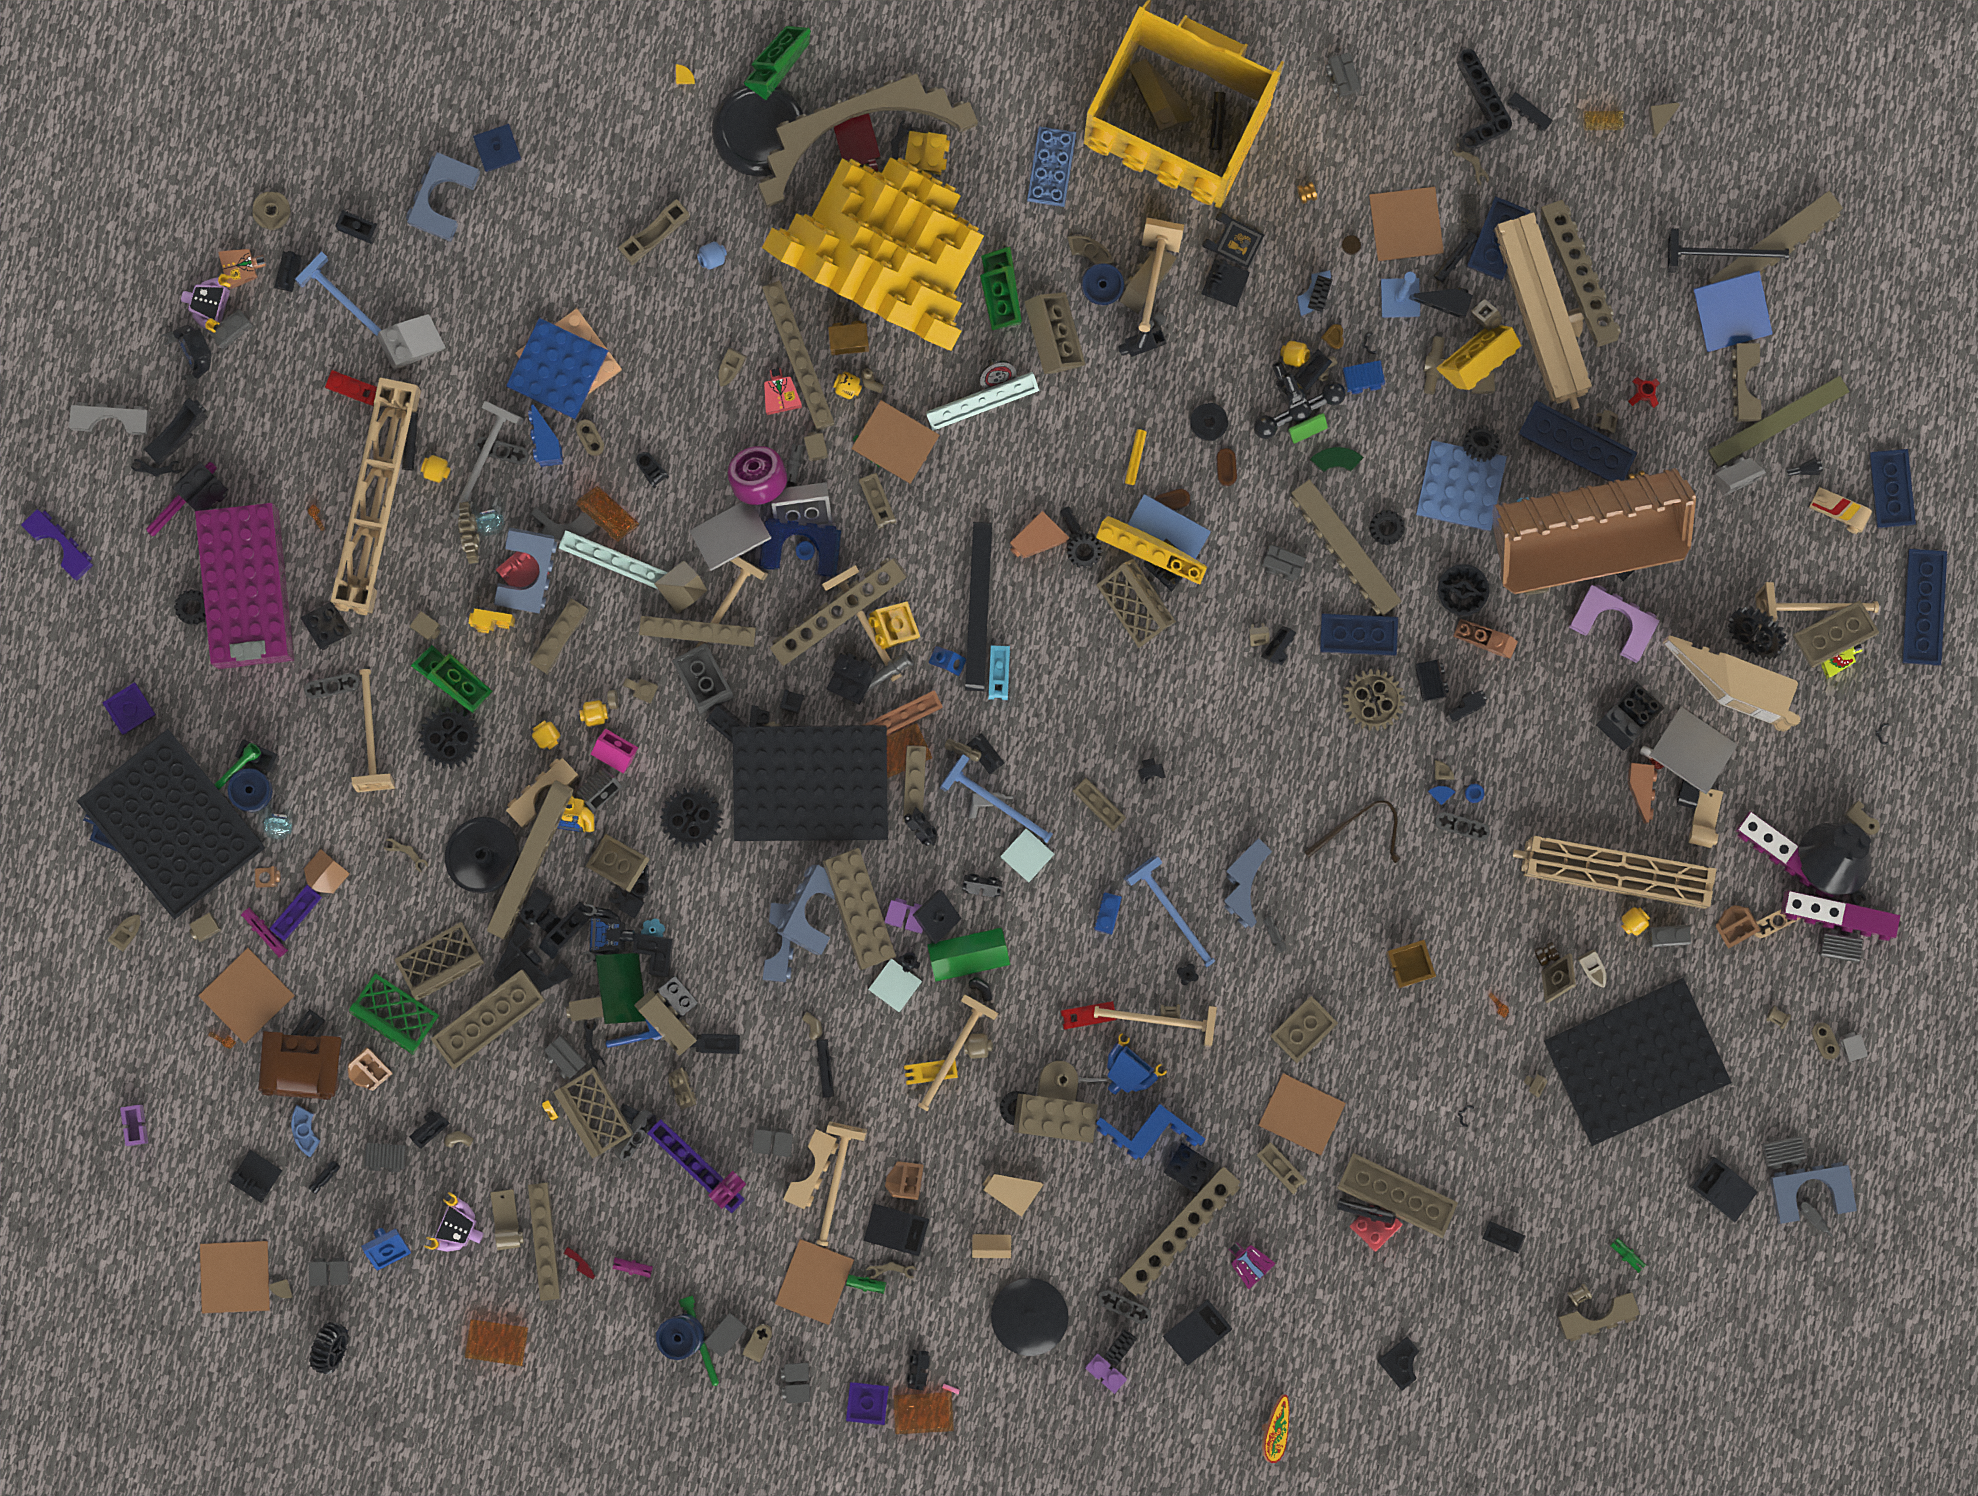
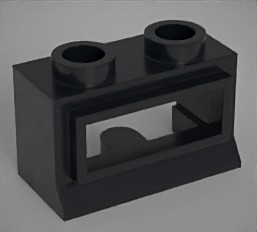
M242 739L235 757L240 759L243 756L244 748L251 742ZM256 745L260 749L261 754L255 760L248 761L247 763L273 774L279 758H277L278 754Z

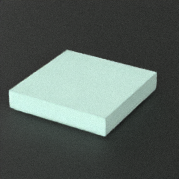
M1025 829L1001 855V858L1029 883L1054 856V853L1029 830Z
M890 959L868 990L900 1012L922 981L912 973L904 972L901 965Z

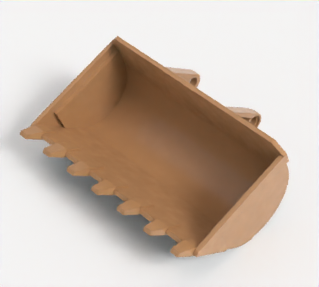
M1676 468L1670 469L1671 471L1667 469L1663 470L1662 473L1643 474L1642 477L1638 475L1633 479L1623 481L1618 479L1614 480V482L1608 481L1606 484L1593 487L1588 485L1586 488L1579 487L1578 490L1559 491L1557 494L1550 493L1549 496L1539 498L1530 497L1529 500L1525 498L1521 499L1522 501L1501 503L1500 506L1495 504L1493 505L1492 516L1495 540L1501 562L1500 577L1502 585L1512 593L1519 594L1684 560L1691 548L1696 495L1688 481L1682 479Z

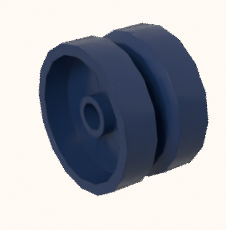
M1100 263L1092 265L1084 272L1081 278L1082 293L1093 304H1112L1119 299L1123 292V276L1117 268L1110 264ZM1101 281L1106 282V286L1103 288L1099 286Z
M250 768L240 770L232 776L228 784L229 799L236 807L243 811L251 813L261 811L272 800V783L267 776L258 770ZM250 787H252L253 792L250 794L247 793V789H250Z
M679 1314L667 1319L659 1326L656 1332V1343L660 1352L667 1358L682 1360L700 1350L704 1343L705 1333L698 1319L688 1314Z

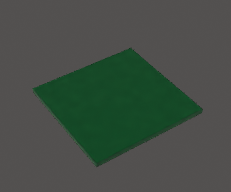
M639 953L596 955L604 1024L645 1022L646 1018L634 1006L644 997Z

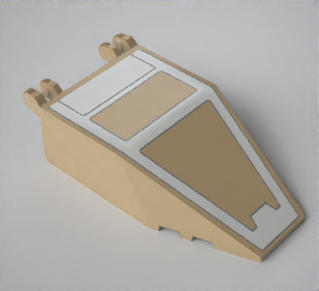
M1669 635L1664 639L1663 644L1719 704L1773 724L1775 729L1781 732H1786L1791 726H1796L1801 722L1799 715L1788 711L1798 686L1796 680L1726 653L1720 652L1719 655L1710 653V648L1704 646L1702 650L1692 647V642Z

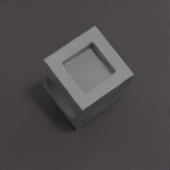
M1855 1032L1845 1034L1844 1039L1840 1040L1846 1062L1868 1056L1861 1034L1855 1035Z

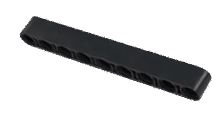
M973 522L965 691L984 692L992 541L991 522Z

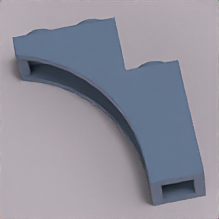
M1259 838L1226 871L1228 874L1226 878L1233 885L1237 883L1239 886L1223 901L1226 904L1224 908L1231 915L1235 913L1239 917L1238 922L1244 928L1248 926L1250 929L1257 923L1251 907L1252 882L1259 866L1272 852Z

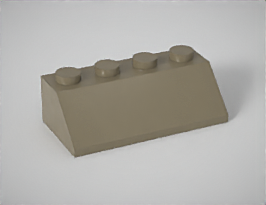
M1066 292L1040 294L1024 301L1044 374L1059 373L1086 365Z

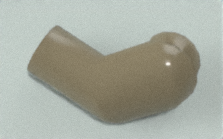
M865 368L861 373L864 387L882 393L884 384L876 382L873 371L870 368Z
M456 1131L445 1136L444 1144L447 1147H453L454 1144L461 1142L470 1147L474 1138L461 1131Z

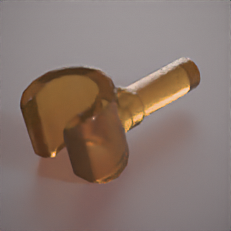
M313 504L308 509V513L317 523L319 529L323 531L325 528L316 516L321 511Z
M1490 993L1488 996L1499 1007L1496 1013L1505 1018L1509 1013V1008L1502 1004L1493 993Z
M210 1032L208 1035L228 1049H231L236 1044V1041L229 1035L225 1039L213 1032Z

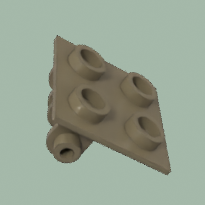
M679 1068L669 1073V1085L674 1089L676 1094L675 1101L681 1110L697 1105L694 1091L691 1092L693 1088L689 1087L691 1082H687L689 1081L687 1071L684 1072L683 1068Z

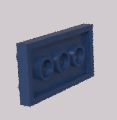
M1495 196L1467 267L1502 281L1508 267L1504 263L1499 249L1500 244L1497 243L1498 239L1495 237L1493 230L1500 223L1528 215L1531 210Z
M1908 449L1870 452L1869 460L1876 528L1916 525Z
M1321 614L1320 653L1397 656L1398 617Z

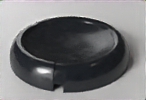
M743 85L730 92L721 101L715 112L712 122L714 145H716L717 152L722 160L732 169L749 176L762 177L772 175L766 160L767 156H769V152L775 149L783 150L775 132L776 128L782 122L789 121L791 123L796 121V117L803 115V111L793 96L780 87H776L768 99L765 100L746 85Z

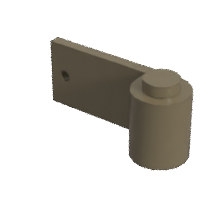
M514 1189L490 1192L497 1250L520 1248L521 1243H524L523 1232H519Z

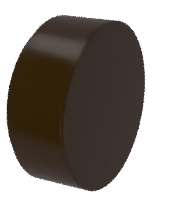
M1354 235L1345 237L1342 242V250L1348 255L1357 254L1361 248L1360 239Z

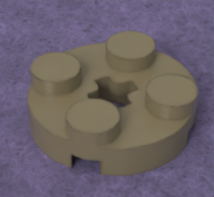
M264 192L255 199L252 213L259 226L272 231L283 227L288 222L291 209L288 200L278 192ZM269 206H270L271 208H273L274 206L277 208V209H275V212H276V213H275L274 215H272V214L268 215V214H267V213H268V209H267V208H268Z

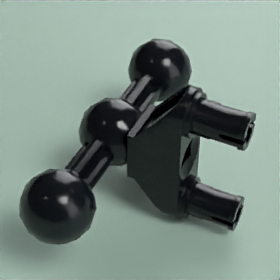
M1278 361L1272 365V368L1277 377L1276 385L1285 403L1288 405V410L1274 417L1260 416L1254 423V432L1259 438H1272L1276 434L1278 427L1292 420L1304 422L1310 418L1314 409L1325 404L1332 406L1341 404L1346 396L1345 388L1338 382H1330L1324 386L1321 394L1306 401L1303 388L1297 383L1293 373L1286 372L1282 361Z

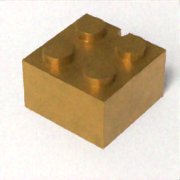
M853 321L851 325L834 323L832 327H828L831 356L869 352L866 323Z
M1425 940L1386 952L1391 969L1395 968L1396 970L1392 973L1397 989L1436 977Z

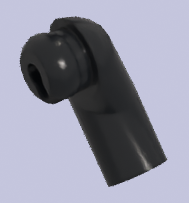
M979 977L969 980V987L981 992L983 1002L993 1000L989 984Z

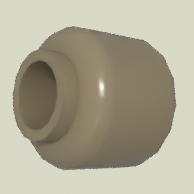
M985 1033L970 1034L964 1042L965 1054H968L972 1059L987 1058L989 1051H993V1041L989 1040Z

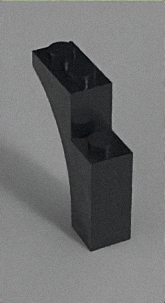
M189 397L183 403L181 410L173 421L144 449L146 453L160 466L193 436L191 432L208 418L204 414L207 410L197 399L192 401Z

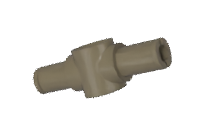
M1434 337L1431 352L1429 355H1426L1423 368L1426 376L1424 393L1435 394L1437 379L1440 378V375L1442 376L1436 367L1445 361L1443 359L1444 355H1442L1445 341L1443 337Z

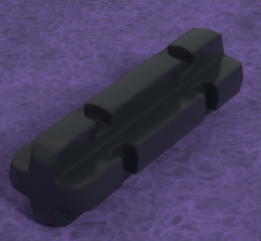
M1069 506L1063 508L1060 513L1066 519L1064 521L1071 534L1078 535L1081 527L1075 515H1072L1073 511Z
M332 1161L328 1168H325L315 1179L316 1181L312 1182L309 1190L317 1194L321 1190L320 1187L324 1186L333 1177V1173L340 1169V1165Z

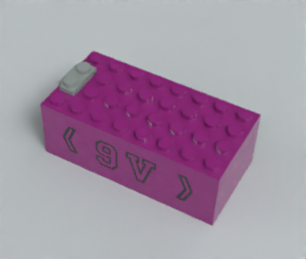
M273 503L195 511L211 665L217 669L294 661L279 510Z

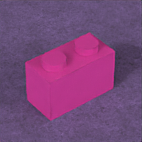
M605 729L597 739L590 755L624 774L632 763L638 747Z

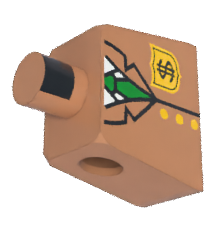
M250 249L218 252L223 273L231 276L227 280V283L231 284L228 287L229 290L258 278L256 269L266 266L264 255L253 257Z

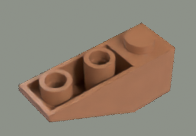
M1460 619L1453 635L1455 638L1511 659L1518 642L1508 634Z
M1631 763L1629 764L1627 784L1643 823L1647 824L1649 820L1653 819L1654 810L1651 808V801L1655 799V789H1652L1653 782H1656L1657 770H1654L1655 765Z

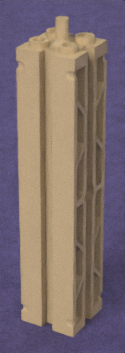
M1531 213L1500 223L1493 231L1498 239L1497 243L1500 244L1499 249L1504 263L1507 264V273L1546 389L1549 392L1550 401H1556L1557 404H1560L1569 399L1572 410L1580 408L1577 398L1586 395L1592 385L1588 378V373L1539 226L1536 223L1535 214Z
M1533 836L1530 840L1528 839L1525 843L1524 851L1515 849L1513 851V857L1525 859L1522 861L1521 871H1524L1523 876L1702 909H1706L1711 905L1712 889L1717 870L1715 868Z

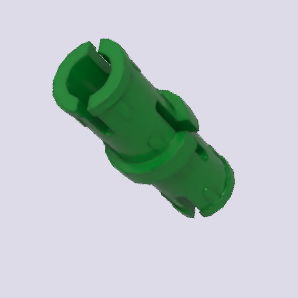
M1617 1237L1614 1241L1620 1247L1614 1242L1611 1243L1610 1247L1622 1256L1624 1262L1627 1261L1639 1273L1642 1269L1636 1263L1642 1268L1646 1266V1263L1634 1253L1635 1251L1632 1248L1629 1249Z
M848 1274L846 1286L863 1289L864 1292L873 1291L884 1294L886 1282L869 1279L870 1277L867 1276L864 1278Z

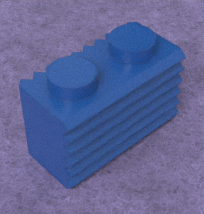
M1381 360L1344 367L1342 370L1346 391L1351 392L1352 395L1362 393L1363 389L1370 388L1371 391L1379 390L1385 384Z
M1103 893L1095 923L1096 927H1094L1095 931L1109 935L1113 934L1122 899L1121 896Z

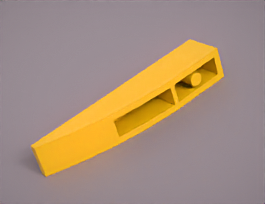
M1107 516L1102 521L1096 536L1101 541L1199 585L1207 570V566L1179 549L1110 516Z

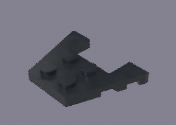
M519 922L492 976L502 985L523 969L541 993L572 977L574 974L561 962L546 976L519 949L533 935Z

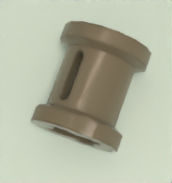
M1161 1004L1160 1016L1180 1019V1004L1176 1006H1164Z
M1774 1005L1769 1011L1766 1021H1772L1779 1025L1780 1029H1784L1791 1015H1786Z
M1584 1283L1577 1290L1567 1293L1575 1308L1586 1299H1592V1295Z

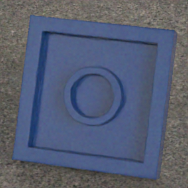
M383 1228L375 1230L374 1236L376 1239L361 1246L363 1252L377 1271L411 1254L409 1246L396 1228L387 1233Z

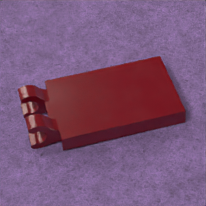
M869 113L851 118L833 127L841 158L847 161L853 159L861 165L869 164L870 168L878 172L876 160L881 159Z

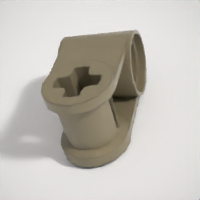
M761 1324L756 1327L742 1355L759 1363L761 1362L772 1336L770 1326ZM763 1328L766 1329V1334H768V1337L764 1336L763 1338H760V1333H758V1330L761 1331Z

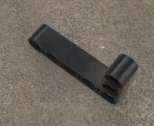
M1464 49L1458 56L1456 63L1487 122L1466 132L1460 139L1459 147L1467 153L1506 135L1512 127V120L1477 54L1472 49ZM1463 56L1469 57L1471 62H1465ZM1472 73H1477L1480 78L1474 79ZM1480 89H1485L1488 92V96L1482 95ZM1489 106L1496 107L1497 112H1492L1489 109ZM1499 122L1504 123L1505 126H1506V129H1501V128L1498 126V123H1499ZM1482 130L1487 131L1490 137H1484ZM1465 139H1471L1473 141V145H1468L1465 142Z

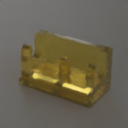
M1584 111V130H1622L1624 127V111Z

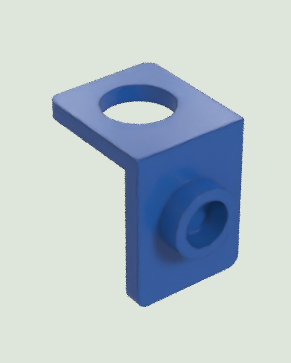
M938 646L935 647L929 660V664L943 668L957 676H960L966 662V658ZM959 659V667L954 669V662Z

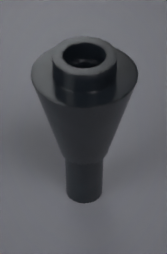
M1816 457L1799 465V467L1787 469L1788 477L1798 474L1820 475V471H1823L1821 460H1817Z

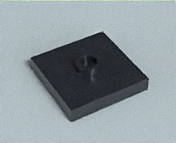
M939 889L913 914L932 944H937L962 919L944 892Z

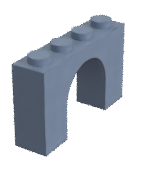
M436 152L435 157L432 156L429 161L428 167L430 169L428 174L425 173L422 177L421 184L423 186L420 191L416 192L413 200L415 202L414 207L409 209L406 219H408L407 222L410 226L451 242L458 223L432 210L429 203L430 194L438 184L443 182H454L473 190L480 171L475 167Z
M508 527L505 549L524 552L533 556L538 562L539 573L531 584L524 587L497 583L494 605L540 613V608L544 609L546 598L543 597L544 590H548L550 579H547L548 571L551 572L553 567V560H550L551 553H555L557 547L554 536Z
M811 865L804 873L805 879L803 883H800L796 888V896L788 904L786 909L788 912L785 918L783 917L780 920L777 933L815 955H822L830 937L809 925L805 918V905L808 899L816 893L825 894L835 901L836 899L826 870L819 865Z
M1843 1162L1832 1163L1831 1168L1824 1169V1165L1812 1167L1813 1171L1805 1172V1168L1793 1170L1794 1174L1786 1175V1171L1774 1173L1775 1177L1770 1178L1778 1224L1800 1221L1796 1194L1801 1184L1810 1179L1820 1180L1828 1186L1835 1214L1857 1211L1849 1165H1843Z

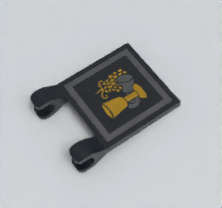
M1219 212L1215 219L1227 226L1218 244L1206 239L1202 247L1248 269L1264 234Z

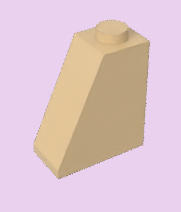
M996 1174L993 1177L988 1176L982 1184L985 1186L984 1191L1021 1217L1043 1186L1040 1182Z

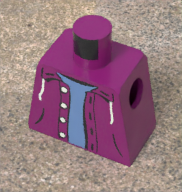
M1235 1242L1228 1249L1236 1257L1230 1264L1248 1289L1275 1265V1262L1252 1245H1249L1244 1250L1238 1242Z

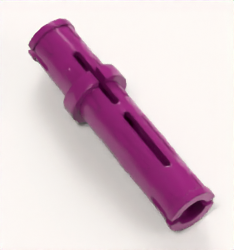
M250 907L241 914L252 927L251 930L253 932L256 931L278 958L288 951L264 924L265 921L263 919L260 920Z

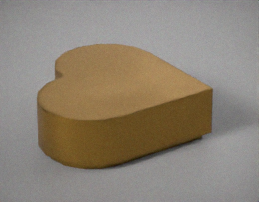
M1333 324L1323 334L1321 339L1331 348L1340 349L1344 344L1342 326Z

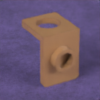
M271 866V868L255 869V886L257 888L278 887L281 875L277 867ZM267 872L270 874V881L268 883H262L259 880L261 873Z

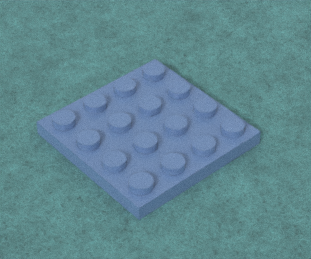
M1432 440L1416 515L1491 531L1493 505L1497 504L1507 456L1496 454L1491 460L1487 458L1486 462H1483L1480 459V462H1478L1477 458L1472 460L1471 455H1466V451L1463 450L1464 447Z

